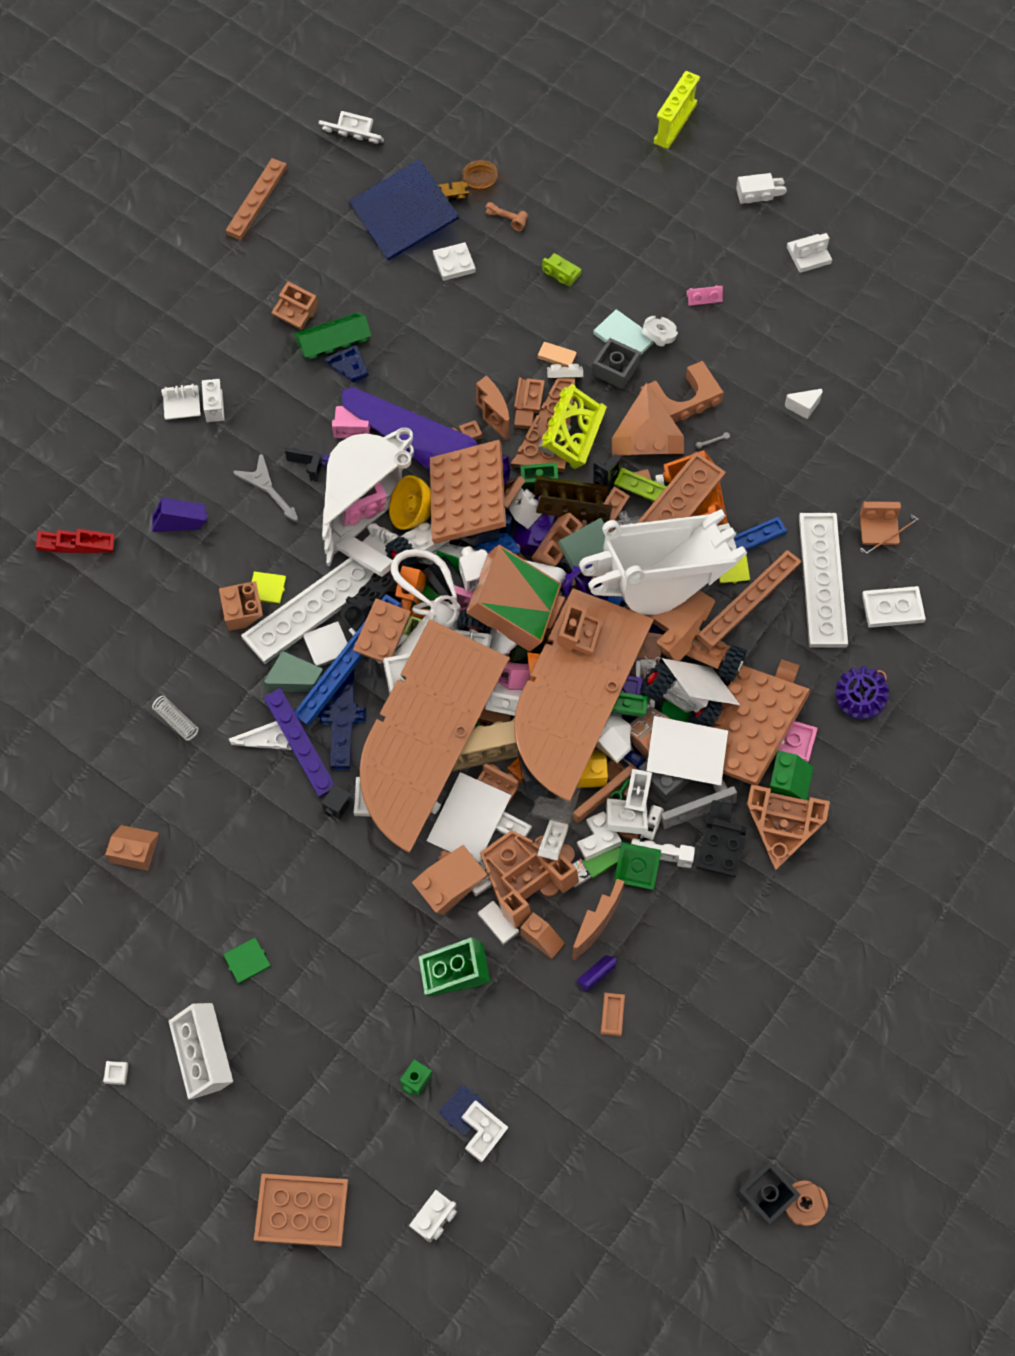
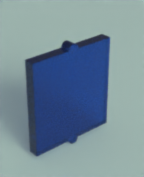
M462 1085L438 1113L449 1122L450 1127L453 1126L465 1136L472 1127L461 1117L471 1104L476 1100L487 1110L489 1107L478 1098V1094H473L465 1085Z

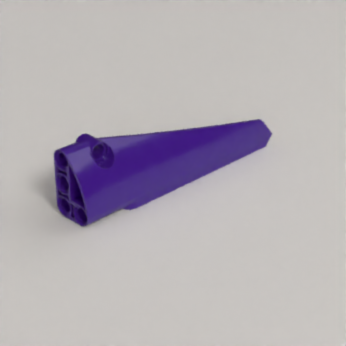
M354 387L342 390L343 407L360 420L369 421V426L385 437L400 428H409L413 433L411 445L414 449V455L412 458L429 472L430 457L479 445L474 438ZM402 434L399 438L401 440H408L410 436ZM502 455L505 484L510 477L509 457Z

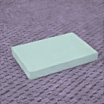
M617 309L593 330V334L605 343L609 338H612L640 351L641 355L655 342L642 334V327Z

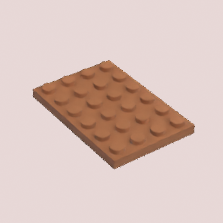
M500 440L430 457L431 535L434 544L506 527L502 444Z
M742 665L740 671H737L734 682L731 681L727 687L740 705L719 702L722 704L721 714L717 717L718 720L714 722L712 728L728 730L723 774L758 786L809 697L810 689Z

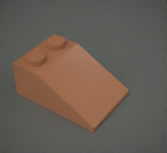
M462 845L427 868L412 883L437 914L445 915L481 883L488 874L468 849Z

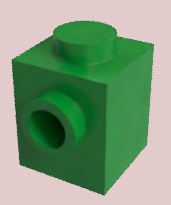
M414 1059L400 1079V1084L403 1086L401 1089L410 1096L414 1094L418 1097L431 1079L432 1071Z

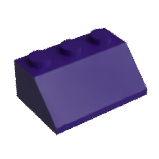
M541 514L529 529L517 522L513 540L516 544L520 545L521 554L534 555L555 523L557 516Z

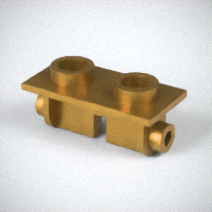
M453 182L452 189L450 190L449 183L437 184L434 187V193H438L435 196V200L439 199V202H445L453 197H456V200L465 199L469 194V191L465 192V189H468L467 182Z

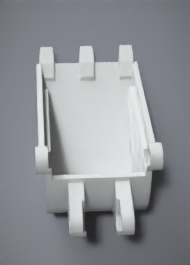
M400 428L385 437L367 433L352 435L339 442L331 452L327 464L322 538L325 540L324 550L325 554H327V566L331 565L334 554L339 551L336 544L349 534L356 537L369 524H372L389 509L391 494L396 484L402 479V470L410 466L411 458L414 455V449L411 445L413 433L409 428ZM402 434L410 436L408 440H401L399 437ZM380 482L387 495V498H385L386 505H384L385 510L377 513L371 519L365 518L360 520L356 525L344 526L342 513L357 500L370 496L368 491Z
M720 509L709 515L619 525L615 520L607 521L602 527L605 535L604 552L583 558L579 563V567L583 575L597 576L588 583L592 594L622 596L632 611L642 615H657L679 606L707 583L711 585L735 566L747 552L743 546L731 551L727 543L736 535V532L733 528L720 532L717 524L726 516L724 511ZM616 527L613 532H608L610 528ZM593 564L592 567L585 569L586 565ZM602 583L601 586L594 588L596 584Z

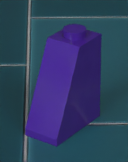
M162 497L152 515V531L199 530L203 523L207 522L208 513L205 512V505Z

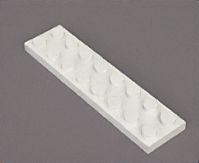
M800 513L799 527L809 647H847L848 637L837 513Z
M352 558L347 559L242 634V639L264 664L268 663L282 651L303 638L305 633L314 630L339 612L344 605L348 604L346 602L348 596L356 599L355 596L359 589L370 580L374 572Z

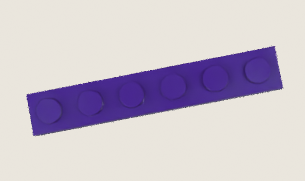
M280 688L264 696V701L319 798L328 794L334 782L283 691Z

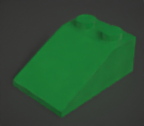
M472 937L419 956L426 996L470 989L490 982L484 944Z

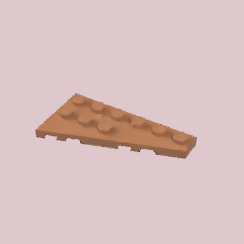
M556 379L547 400L543 403L541 411L533 421L523 444L519 447L517 455L511 462L512 468H520V465L557 462L558 472L565 473L566 461L557 455L553 457L538 450V446L549 428L548 422L555 413L554 407L561 398L560 392L565 387L567 388L572 384L575 385V379ZM571 397V400H570V404H571V405L573 404V398H572V397ZM571 417L566 418V424L570 425Z

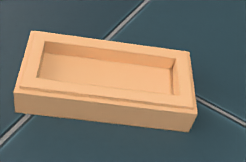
M547 342L543 343L538 353V359L559 364L562 367H568L569 364H573L577 356L575 351Z

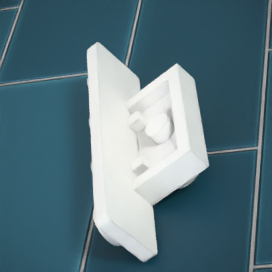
M341 111L338 124L321 120L318 123L323 131L329 133L336 131L341 136L352 135L357 140H363L364 138L373 144L384 143L381 135L370 133L374 121L372 118Z

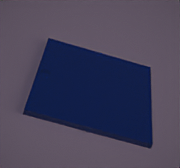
M420 159L349 200L367 228L366 231L371 234L387 260L394 258L460 219L441 191V187L437 185Z

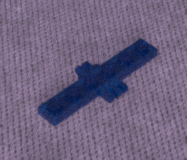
M355 668L334 694L333 704L327 703L320 712L322 718H319V723L332 724L330 769H350L352 725L358 724V721L366 720V715H363L366 713V708L353 704Z

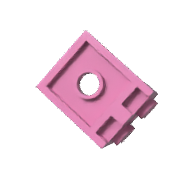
M380 482L368 491L370 496L357 500L342 513L344 526L356 525L360 520L365 518L371 519L377 513L385 510L384 505H386L385 498H387V495Z

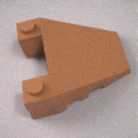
M698 590L685 602L670 611L657 615H645L653 618L652 624L666 632L656 642L665 657L669 660L680 661L690 651L694 637L698 636L702 622L706 621L715 604L713 598Z
M511 830L481 851L480 855L503 916L516 929L531 915L529 904L525 899L550 881L564 894L579 883L577 869L563 855L559 854L558 860L538 856L539 845L533 843V840Z

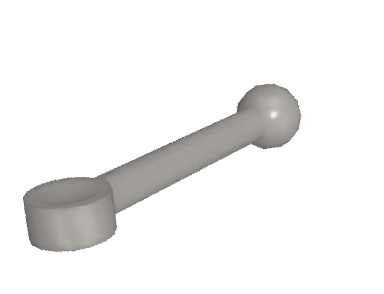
M725 432L723 436L702 443L697 442L695 446L697 449H700L704 445L722 439L729 440L730 434Z

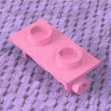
M715 285V287L690 288L686 290L688 305L722 302L723 286Z

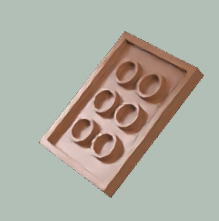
M262 1174L254 1242L342 1248L348 1179Z

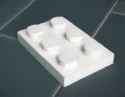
M918 586L862 592L869 628L924 623L926 620Z

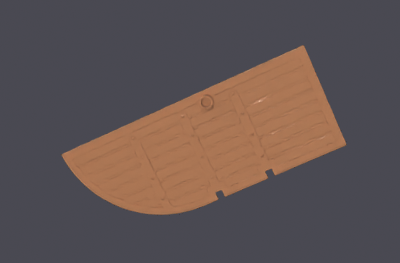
M576 589L571 590L548 637V640L553 642V644H545L530 674V677L535 678V681L527 680L516 706L514 718L515 739L525 765L544 787L569 802L654 621L653 618ZM568 603L587 609L586 614L603 620L591 656L574 649L569 652L563 649L557 642Z
M429 619L400 674L406 679L404 682L396 681L380 712V715L385 717L383 722L376 719L366 739L360 761V786L370 816L389 840L408 853L411 852L510 659Z

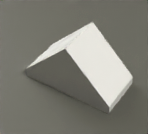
M822 389L787 394L785 407L808 419L819 404L823 391Z
M632 769L625 808L645 811L652 772Z

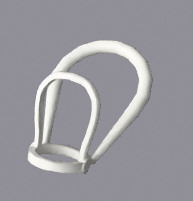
M411 549L397 554L391 562V574L394 580L402 588L423 601V603L413 606L412 611L416 614L428 615L433 621L445 627L454 624L459 615L460 604L457 602L456 591L447 564L438 555L426 550ZM415 556L433 561L440 567L453 596L443 595L429 601L400 575L398 565L407 557ZM444 599H449L453 604H451V603H449V602H446V601H443V600H444ZM439 603L454 610L452 618L446 623H440L436 618L437 614L435 611ZM426 606L431 607L430 611L420 609Z

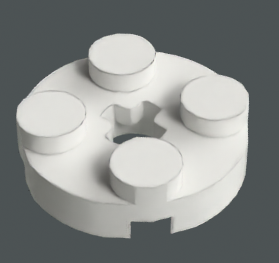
M650 316L645 320L642 334L655 341L656 345L665 346V344L672 343L676 339L678 331L676 332L677 327L669 319L664 317L655 319L656 316Z

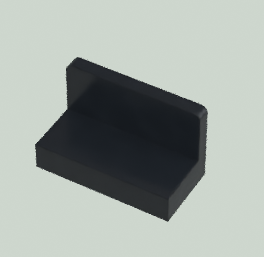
M445 555L442 556L441 559L450 570L453 584L464 588L460 574ZM433 563L423 570V573L441 596H452L445 577L437 564Z

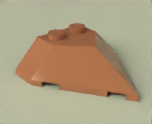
M647 383L612 437V456L615 453L619 456L684 454L683 434Z
M751 785L747 805L774 869L777 870L827 821L830 801L812 797L807 801L770 793V788Z

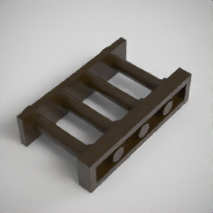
M536 476L533 494L539 496L536 513L560 517L571 513L576 519L596 521L601 518L604 523L610 520L613 506L603 504L607 497L608 486Z

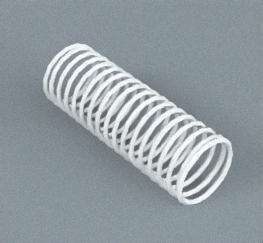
M160 696L154 701L152 709L186 741L195 737L199 728L165 696ZM161 697H164L160 700L162 701L164 699V701L157 707V705L159 704L158 702L154 708V705L157 702V700ZM197 728L196 732H195L191 737L186 738V737L190 736V735L195 731V729Z

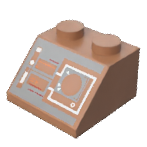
M652 707L646 710L645 717L639 716L630 723V742L646 760H648L654 716L670 719Z

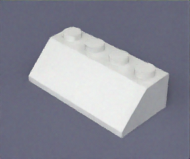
M213 1003L191 1004L170 1019L169 1025L188 1100L220 1091L233 1083Z

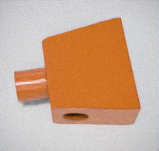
M402 566L400 575L422 594L427 581L426 575L419 569ZM399 584L397 585L395 596L401 600V608L410 611L411 605L419 604L420 599L409 593Z

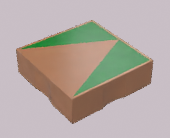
M498 545L487 554L480 573L478 586L472 594L466 613L488 627L498 630L508 639L530 652L543 641L561 583L503 546Z

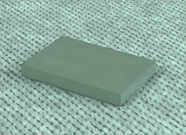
M601 518L557 541L571 569L573 566L579 567V563L583 558L604 552L605 535L602 531L604 522Z

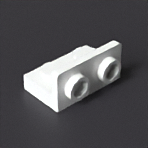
M435 1190L409 1227L429 1243L433 1238L437 1240L444 1231L442 1226L445 1222H450L456 1215V1203L454 1201L451 1202Z

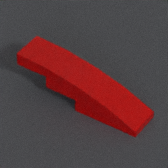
M77 529L76 532L57 530V533L38 531L35 550L59 553L113 552L114 534Z

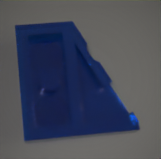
M356 345L325 358L328 365L353 383L369 376Z

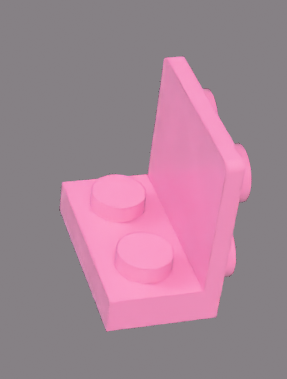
M336 406L335 420H332L334 438H348L352 435L370 434L369 421L360 420L343 406Z

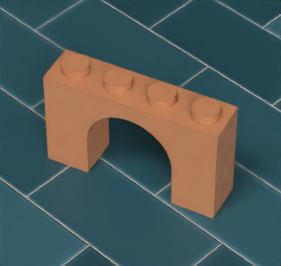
M703 361L687 367L686 379L696 393L689 401L677 402L669 399L657 381L648 384L674 423L686 420L691 415L702 413L705 409L716 407L722 403L724 392Z

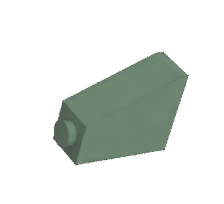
M282 651L266 677L264 685L269 692H274L281 688L283 692L309 693L323 676L324 672L322 668Z

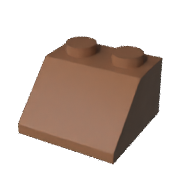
M121 825L111 836L105 855L112 864L148 871L160 834Z

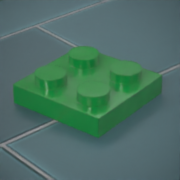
M622 842L614 882L619 879L625 881L624 884L654 890L661 850Z

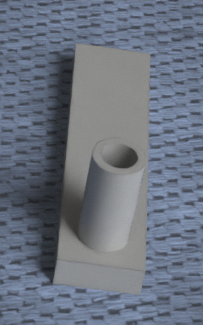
M722 779L721 785L712 784L716 793L661 813V824L664 830L710 813L712 800L736 803L737 791L735 787L727 788Z

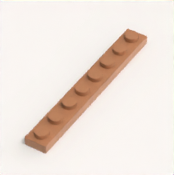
M788 550L784 552L698 634L696 639L711 650L781 584L802 561Z

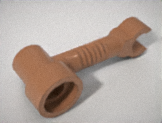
M488 202L485 206L487 208L486 214L499 215L511 219V227L516 231H522L526 225L525 221L528 218V214L525 211L515 214L498 208L492 202Z

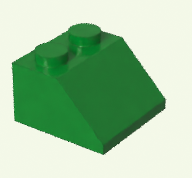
M778 750L769 784L770 793L807 800L814 767L796 754Z

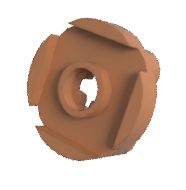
M810 1181L794 1183L792 1186L801 1196L785 1210L787 1217L793 1224L804 1227L819 1223L825 1216L828 1207L825 1192ZM802 1198L811 1202L808 1209L800 1206Z

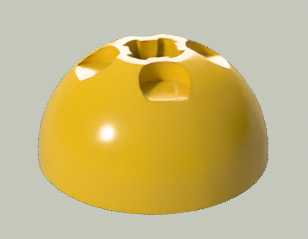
M408 475L403 477L396 484L391 494L389 515L396 528L402 530L414 529L420 524L425 523L431 515V489L422 479L416 476Z

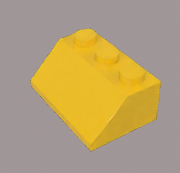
M594 749L577 788L604 787L607 784L606 755L599 749Z

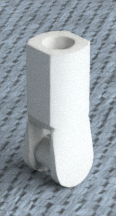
M655 805L651 806L647 820L648 827L654 830L653 832L647 831V835L641 834V839L644 837L653 841L661 821V813L664 812L663 808Z

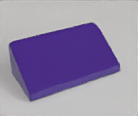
M605 955L578 978L576 982L585 992H588L616 967L617 959Z

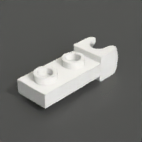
M653 841L639 843V846L661 850L660 860L677 862L679 867L692 868L695 847L681 845L680 848H676L672 844L658 845Z

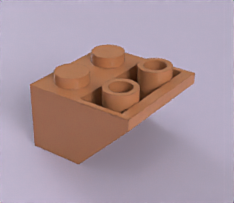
M256 581L219 588L228 631L247 628L263 616Z

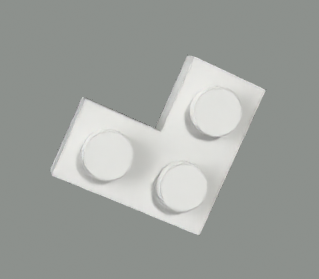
M604 811L586 819L593 835L577 842V846L586 861L621 846L622 841L617 832L607 831V817Z
M475 1100L461 1118L477 1131L465 1147V1150L482 1162L508 1127Z

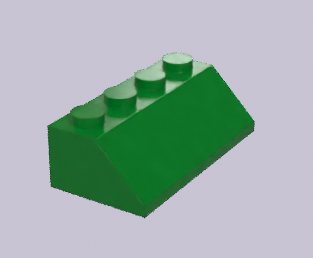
M359 312L293 333L302 355L305 358L308 357V359L318 357V353L325 352V354L335 351L334 348L340 346L341 348L349 347L355 341L358 343L367 341V337L372 336L366 316Z

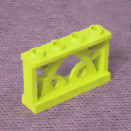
M688 71L684 72L657 114L659 125L658 133L654 138V144L669 149L697 105L695 91L700 76Z
M574 384L563 388L560 392L561 398L554 407L555 413L548 422L549 428L543 435L541 446L568 462L573 469H577L586 463L607 406L597 403L575 388ZM571 397L578 401L579 409H577V403L575 400L573 401V405L570 404ZM578 416V424L583 432L570 436L566 425V418ZM556 435L560 438L557 442L564 441V446H560L555 442ZM574 438H578V439H579V443H577L576 440L573 441V439H574Z

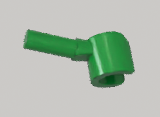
M628 778L618 791L611 793V799L618 796L619 800H622V794L630 783Z

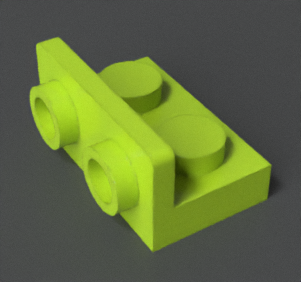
M555 253L549 259L544 258L542 260V271L569 287L582 274V269Z

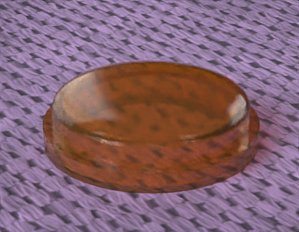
M485 160L473 161L463 169V180L473 189L489 188L494 184L498 176L496 166Z

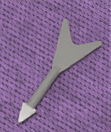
M262 454L259 455L255 472L234 471V476L268 492L282 508L285 517L298 522L294 507L290 508L272 487Z

